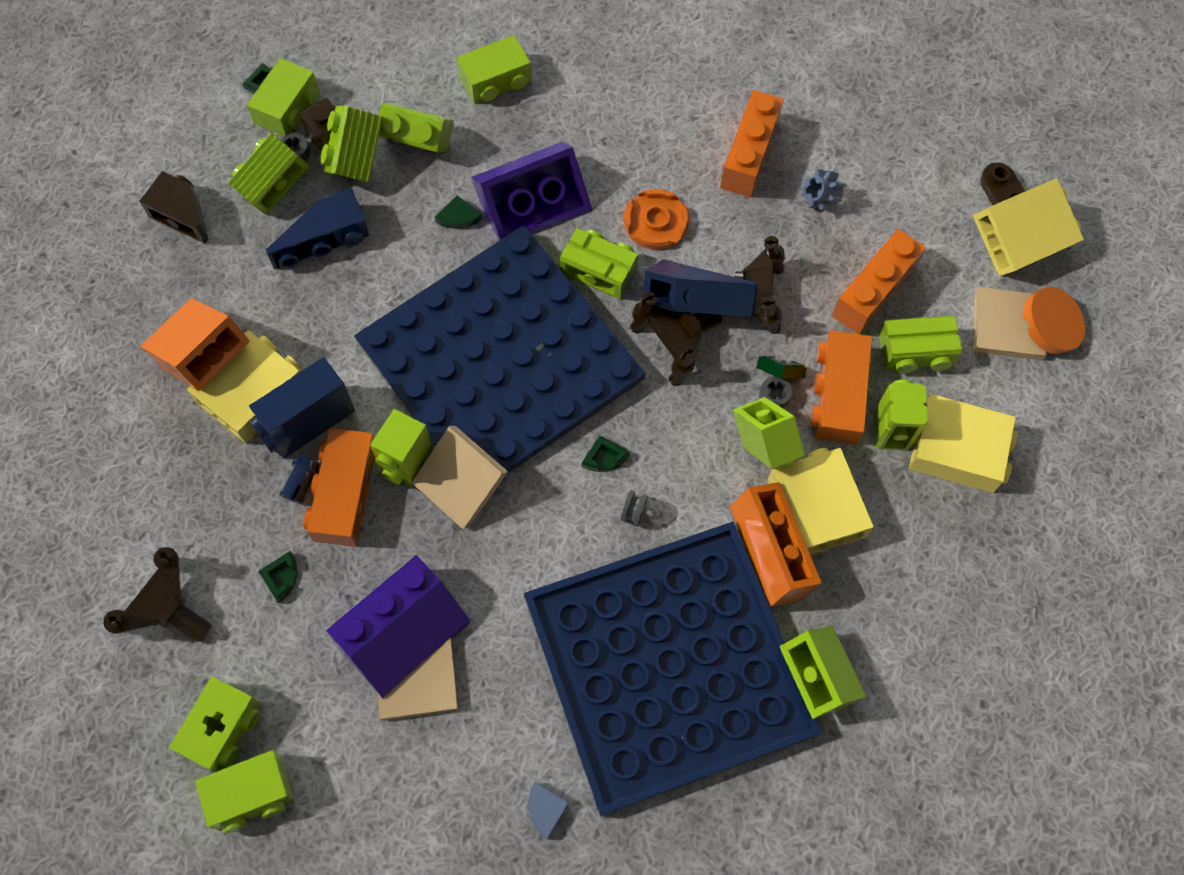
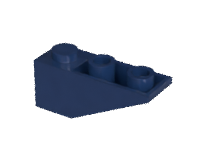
M349 188L320 198L266 249L273 268H291L297 265L300 260L311 256H325L330 253L331 249L343 245L354 246L359 244L363 238L370 236L353 189Z
M663 259L645 270L643 295L646 292L654 293V297L657 296L655 307L674 312L752 317L754 316L758 283Z

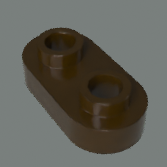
M995 162L987 165L980 176V184L992 206L1025 192L1014 171L1004 163Z

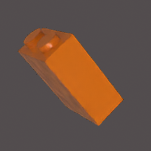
M191 298L140 347L165 372L199 391L250 340L229 316Z

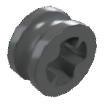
M290 133L281 138V141L288 147L294 145V148H296V145L300 146L301 150L296 152V154L301 159L306 161L309 158V145L303 135Z
M773 376L763 382L759 398L766 397L781 408H785L790 402L793 390L791 384L786 379ZM773 387V390L776 387L782 389V399L779 400L778 396H776L775 400L770 398L769 393L771 390L769 388Z
M630 490L620 521L632 520L633 525L638 527L648 495L643 494L642 497H638L635 491Z

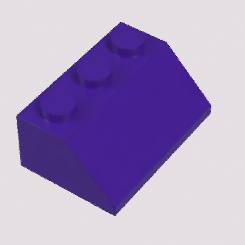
M562 142L471 177L480 204L499 241L523 225L530 234H534L593 210L572 146Z
M415 555L326 631L335 646L383 698L450 637L451 639L455 637L471 622L442 581Z

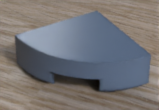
M534 782L529 795V813L536 829L543 837L548 839L569 803L537 782Z

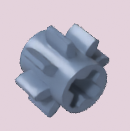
M816 169L815 176L805 179L802 196L810 200L809 208L832 211L833 204L842 202L841 198L845 184H841L837 180L838 172Z

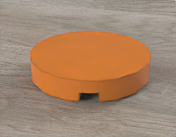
M650 189L639 193V196L634 199L632 198L627 203L623 216L624 229L630 239L640 247L651 250L668 249L678 244L685 237L690 222L689 211L685 203L683 205L674 193L662 189Z
M1047 286L1032 293L1024 303L1023 318L1024 321L1028 319L1030 328L1027 331L1031 339L1041 349L1050 354L1067 353L1079 347L1084 340L1086 330L1084 316L1078 304L1068 293L1059 288Z

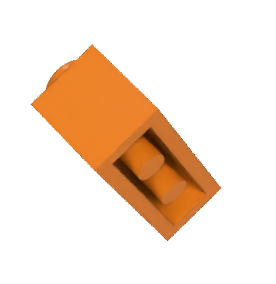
M752 90L723 169L721 189L752 197L779 121L783 98Z
M897 229L839 297L832 317L855 333L861 334L917 267L926 247L900 229Z
M830 330L825 343L819 342L816 363H822L821 374L816 373L813 386V394L819 395L818 406L813 405L810 416V426L816 427L815 439L857 445L864 434L872 336Z
M329 428L327 440L321 441L319 448V460L322 461L319 474H314L311 485V493L314 495L312 508H307L304 515V529L307 530L313 542L357 547L375 459L370 446L374 440L372 433Z
M777 482L748 487L730 506V510L769 607L801 601L821 585L822 582L781 484Z

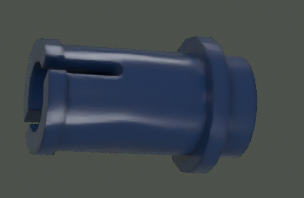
M299 456L297 461H292L291 465L294 468L282 491L279 493L281 497L285 499L288 497L290 501L299 505L302 503V499L314 474H319L317 471L319 464L304 456Z

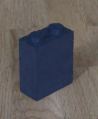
M324 357L249 405V408L256 417L250 423L259 434L260 439L271 453L278 450L284 459L356 411L344 382Z

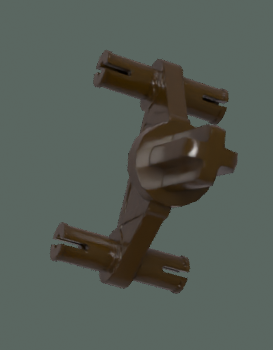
M768 236L764 240L765 249L743 271H736L734 277L758 283L754 315L767 327L770 333L777 334L781 330L782 313L780 308L775 305L776 302L773 298L774 273L780 274L784 271L785 253L782 246L778 243V238Z
M646 292L641 302H638L632 311L633 321L630 324V329H633V333L639 334L643 331L646 324L650 325L674 357L671 365L672 373L668 380L669 382L672 381L671 385L679 386L685 377L691 375L695 367V358L698 355L696 344L701 338L702 333L720 325L723 319L721 315L693 314L688 312L679 314L655 307L657 296L654 297L655 294L652 292Z
M161 547L154 555V564L158 568L125 611L112 610L104 616V627L112 634H122L159 624L165 628L170 624L195 642H200L209 633L211 624L184 605L186 599L181 596L178 554L170 547Z

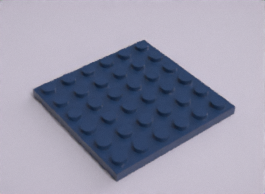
M524 225L354 335L356 341L412 417L426 425L430 440L434 446L438 444L449 426H456L508 471L507 474L645 379L646 375ZM543 343L545 347H543L540 351L535 349L537 346Z
M734 521L523 593L600 817L822 734L816 718L812 719L779 646L785 644Z

